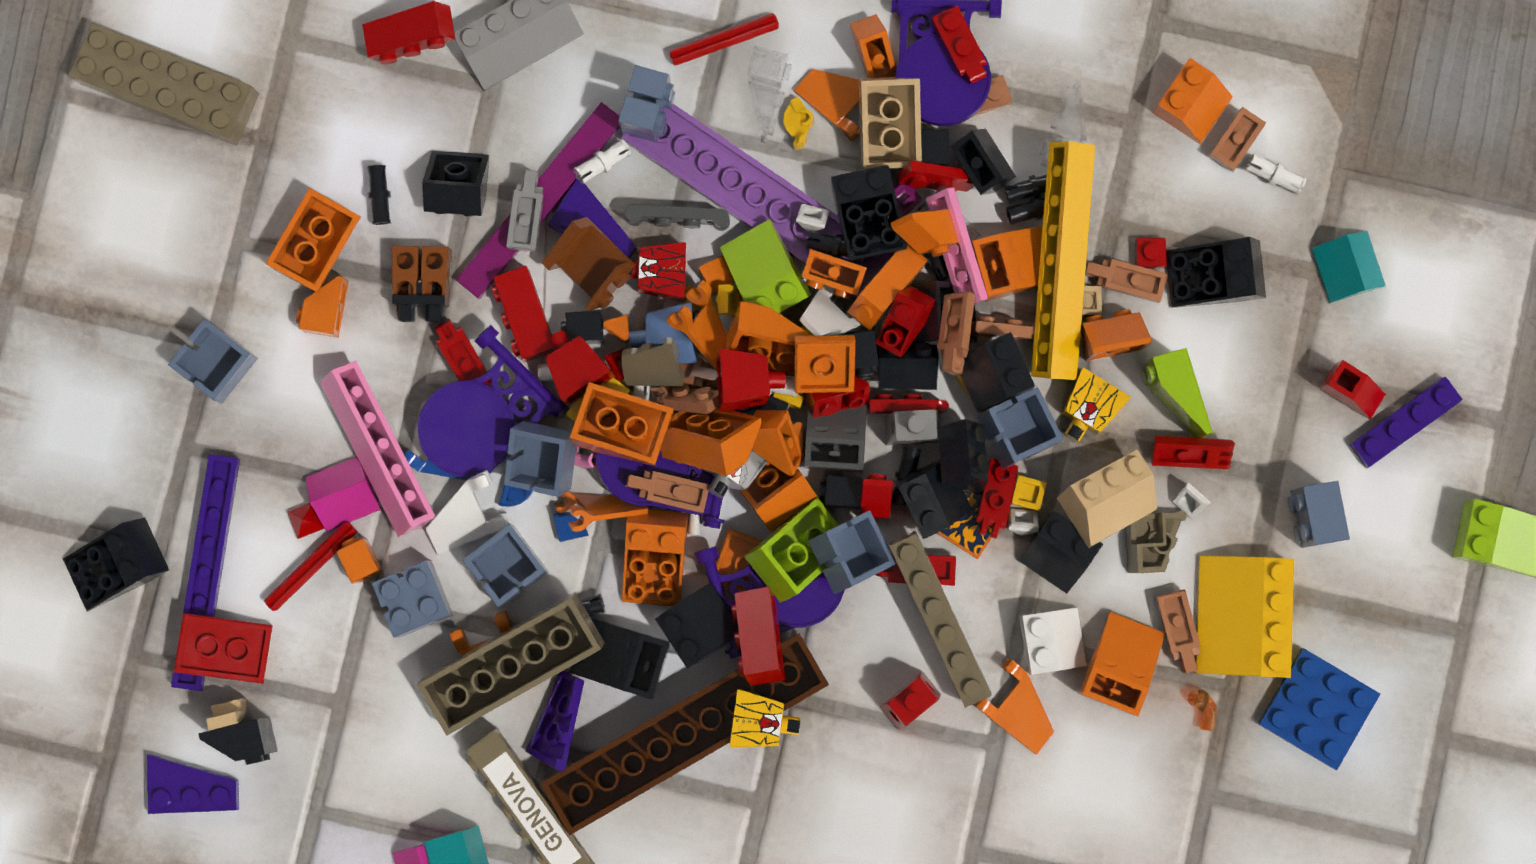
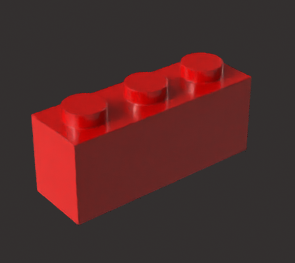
M436 1L362 24L367 58L380 61V64L384 65L397 62V58L402 56H418L421 54V50L427 48H443L446 42L456 40L450 6Z
M523 266L493 277L496 285L491 286L496 302L502 301L505 312L501 313V318L506 330H512L514 340H511L510 343L515 357L521 356L524 362H528L554 352L555 348L549 340L552 333L528 267Z
M770 587L734 593L735 604L731 605L734 622H738L739 631L734 633L737 649H741L742 659H738L740 676L745 677L750 686L786 680L776 599Z

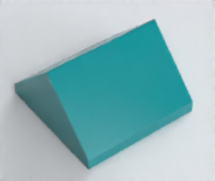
M1368 231L1347 234L1311 249L1329 304L1386 286Z
M479 825L423 842L428 864H489Z

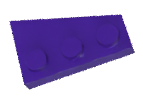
M576 179L547 225L562 235L572 221L588 217L630 259L636 250L634 243L590 189Z
M566 671L558 674L525 749V752L563 772L567 762L585 682Z
M147 754L148 814L239 810V780Z

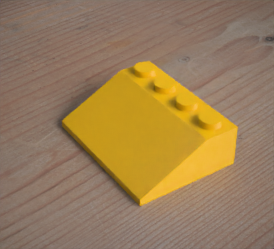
M1199 556L1196 631L1200 643V654L1196 655L1197 671L1195 673L1291 678L1294 559Z

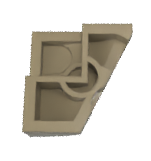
M673 337L664 338V343L661 346L656 347L651 343H646L639 348L623 350L622 370L627 386H683L684 374L678 363L679 349Z
M1186 512L1151 513L1126 527L1128 573L1165 572L1169 563V553L1175 547L1178 540L1175 536L1180 523L1186 520Z

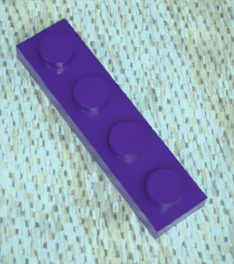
M1442 377L1349 445L1364 466L1369 468L1463 399L1447 377Z

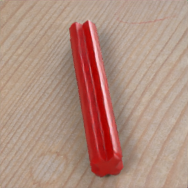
M771 13L671 49L669 55L673 65L677 66L777 30L779 22L776 15Z
M347 521L341 524L264 599L268 608L272 611H277L343 547L342 543L351 539L357 533L356 528Z

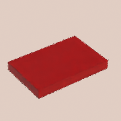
M183 613L173 672L263 684L273 625Z

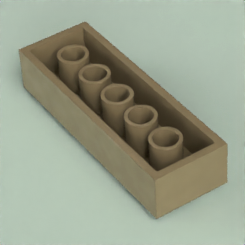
M91 23L69 74L72 79L83 86L235 146L239 143L259 96V93L249 84L94 23Z
M574 592L428 674L417 683V686L447 736L602 649L605 642L578 595Z

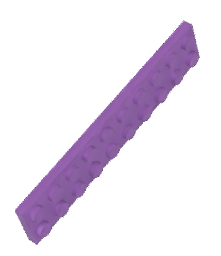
M675 104L671 108L666 107V129L663 136L658 135L656 143L626 134L622 136V139L627 144L753 229L771 219L790 255L804 265L810 249L806 248L807 241H820L810 239L808 237L809 233L796 222L801 204L829 211L825 228L814 232L835 237L836 234L842 235L839 219L835 213ZM818 251V252H821V253H824V254H827V255H830V256L832 255L831 253ZM893 253L865 258L864 262L860 260L850 261L851 263L866 267L858 296L889 261ZM838 256L839 259L849 262L848 257ZM851 294V297L857 299L858 296Z

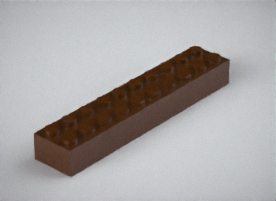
M800 633L781 643L786 680L750 686L746 678L741 677L739 670L736 669L565 768L564 772L560 771L541 782L542 788L569 836L730 743L738 689L783 702L784 712L827 687L829 684Z

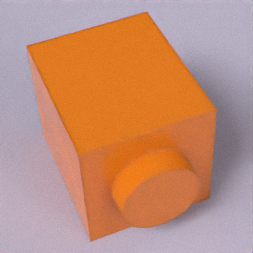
M358 536L342 543L343 549L337 551L352 584H358L383 571L367 539L359 540Z

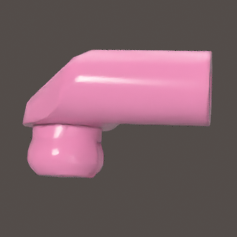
M576 446L574 465L584 469L597 467L596 453L579 454L580 447Z

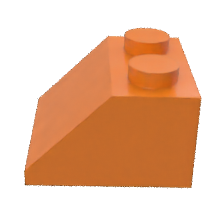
M1189 58L1152 113L1198 144H1201L1233 96L1214 73Z
M1131 309L1114 312V317L1103 319V315L1085 318L1086 323L1081 324V340L1086 361L1141 351L1152 343L1141 313L1132 314Z
M769 462L766 463L748 488L745 490L738 489L770 532L818 497L798 469L793 476H790Z

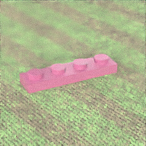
M947 188L927 197L926 201L929 211L949 209L959 243L948 247V253L943 254L954 293L970 291L975 294L974 305L987 300L988 296L955 189Z

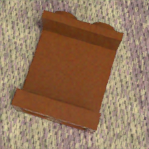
M588 217L572 221L541 262L549 271L561 267L591 297V300L585 306L588 311L607 307L614 299L612 294L629 280V272L635 266Z

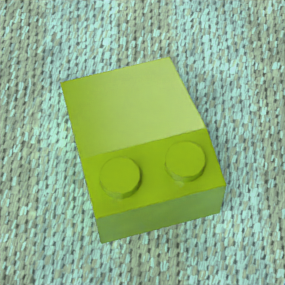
M771 219L720 247L744 302H753L761 306L770 307L780 314L812 296Z
M1187 348L1152 357L1143 364L1145 369L1141 370L1145 386H1150L1152 393L1195 438H1204L1212 434L1213 431Z
M815 498L763 539L744 557L781 603L799 594L823 572L822 570L827 568L825 563L819 564L808 540L839 525L820 500Z
M1471 499L1464 501L1452 558L1536 578V516L1482 500Z

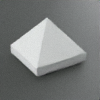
M801 204L796 222L808 233L811 230H821L825 228L829 211Z
M1187 483L1171 499L1192 520L1211 503L1190 483Z
M1010 508L1008 515L1009 530L1020 536L1038 532V511Z

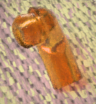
M1202 689L1190 691L1188 694L1189 704L1197 706L1201 711L1200 729L1214 731L1217 713L1216 703Z

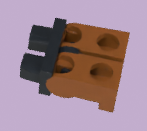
M392 246V304L397 307L398 321L415 322L416 307H426L425 321L442 323L445 308H449L450 262H452V250L449 247L422 246L421 249L419 246Z

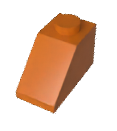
M877 14L850 23L855 46L867 78H896V66L887 31Z
M949 209L911 213L890 223L892 229L918 254L931 253L932 257L940 256L949 252L948 247L959 243Z
M337 276L321 287L318 293L314 292L304 299L303 307L298 308L296 323L299 324V329L305 333L339 338L349 281L344 277Z
M756 410L753 416L760 417L762 424L752 448L753 452L785 474L793 476L804 459V455L788 410Z

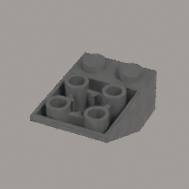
M867 403L859 408H848L837 411L830 416L815 418L812 417L808 407L804 469L863 472Z

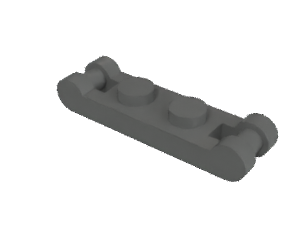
M630 204L625 209L626 219L631 226H639L643 221L654 222V225L658 227H671L672 223H683L684 228L699 229L700 225H713L718 231H725L730 226L729 214L723 209Z

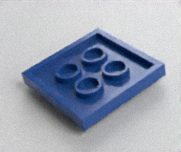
M1301 648L1291 665V678H1284L1258 725L1330 768L1338 770L1381 693L1308 650Z

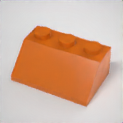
M309 188L268 258L266 265L318 293L361 216Z
M719 407L709 414L680 411L671 418L661 447L662 458L694 466L701 470L712 471L721 476L731 475L736 469L747 463L762 424L761 418L736 411L719 412Z

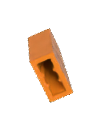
M906 243L907 250L898 251L890 258L847 311L869 330L891 308L897 293L910 286L928 261L908 243Z

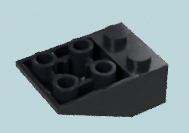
M889 165L831 177L832 193L849 262L907 250L906 241L892 229L890 224L900 219Z
M1245 237L1166 250L1171 308L1235 303L1266 298L1260 240Z
M146 518L123 522L63 558L86 611L101 606L169 571Z
M591 618L605 644L601 650L572 665L569 673L651 700L654 699L671 643Z

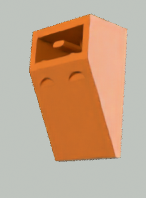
M1043 226L999 233L971 242L988 296L985 302L1038 288Z
M648 509V514L628 516L626 522L622 602L674 606L681 601L688 513Z
M1109 611L1078 694L1138 717L1151 684L1165 633Z

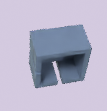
M635 65L628 91L633 92L634 95L633 97H625L618 120L623 134L655 143L658 135H664L667 125V119H665L666 107L671 108L675 98L674 85L670 82L669 74Z
M204 318L188 338L189 341L200 347L196 351L184 344L169 362L168 366L192 382L194 386L212 400L222 404L258 358L215 324Z
M1038 387L1018 395L1012 400L1010 399L994 406L977 417L979 423L984 425L987 440L994 439L995 441L991 448L1002 470L1064 440Z
M525 421L510 428L507 454L514 456L506 461L504 485L524 490H530L534 487V492L560 497L569 491L572 486L576 446L570 440L572 431Z
M1339 481L1290 490L1291 496L1288 497L1290 512L1292 514L1295 513V516H1297L1298 522H1296L1297 525H1294V536L1297 543H1301V548L1350 539Z
M870 510L808 540L819 564L825 563L827 567L822 571L834 594L848 589L896 564Z
M511 524L463 559V562L478 581L484 582L487 579L490 583H485L482 587L500 608H503L523 592L520 588L522 585L529 588L549 572L515 526Z
M426 560L402 570L403 575L401 573H394L372 583L381 608L389 609L384 615L393 638L403 637L454 616L432 561Z

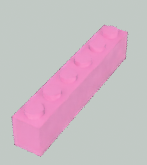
M357 361L331 370L322 379L320 384L398 538L424 527L436 516Z

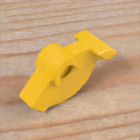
M797 96L787 106L784 112L783 123L787 133L795 139L793 142L794 149L800 150L807 144L809 129L814 125V118L812 112L805 108Z

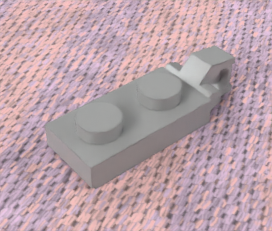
M525 170L524 184H517L516 190H514L507 249L537 252L544 199L543 187H537L539 177L537 171Z

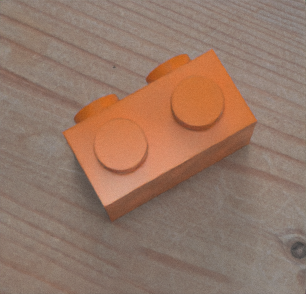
M810 249L801 277L807 279L805 285L822 290L823 285L835 288L833 294L850 299L851 294L858 296L866 267Z

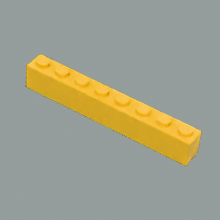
M1071 141L1049 142L1031 377L1077 380L1095 161V145Z

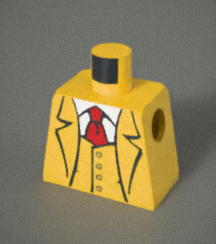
M1083 367L1077 374V380L1074 381L1062 412L1064 416L1072 420L1064 434L1076 442L1081 441L1087 430L1096 435L1099 434L1129 401L1131 396Z
M738 689L730 747L779 746L780 733L799 735L801 718L784 716L783 702Z

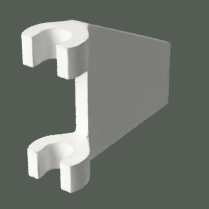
M826 285L823 286L822 290L819 289L799 320L814 336H837L850 332H866L863 324L854 317L848 318L834 304L836 299L832 296L834 295L835 288Z
M488 470L469 478L426 527L437 555L488 534L499 532L511 524L507 512L487 521L473 492L490 485L492 479Z

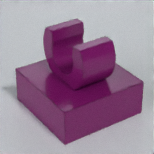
M898 183L893 186L900 218L923 202V199L914 188Z

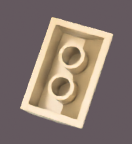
M858 78L861 167L863 169H870L889 165V168H903L910 160L922 162L920 78Z
M1138 449L1070 485L1057 497L1060 505L1088 548L1157 510L1154 474Z

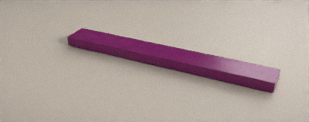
M603 102L598 105L538 179L537 187H543L544 195L540 225L575 183L578 173L575 174L573 168L594 157L593 154L598 150L601 151L620 128L618 121L620 116ZM511 213L456 279L459 284L479 300L493 284V277L500 275L520 251L506 248Z

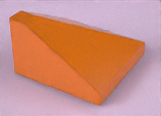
M723 255L698 267L702 277L712 288L713 295L718 293V285H731L735 283Z

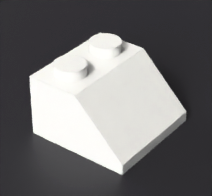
M1078 607L1019 616L1028 674L1033 675L1087 666Z

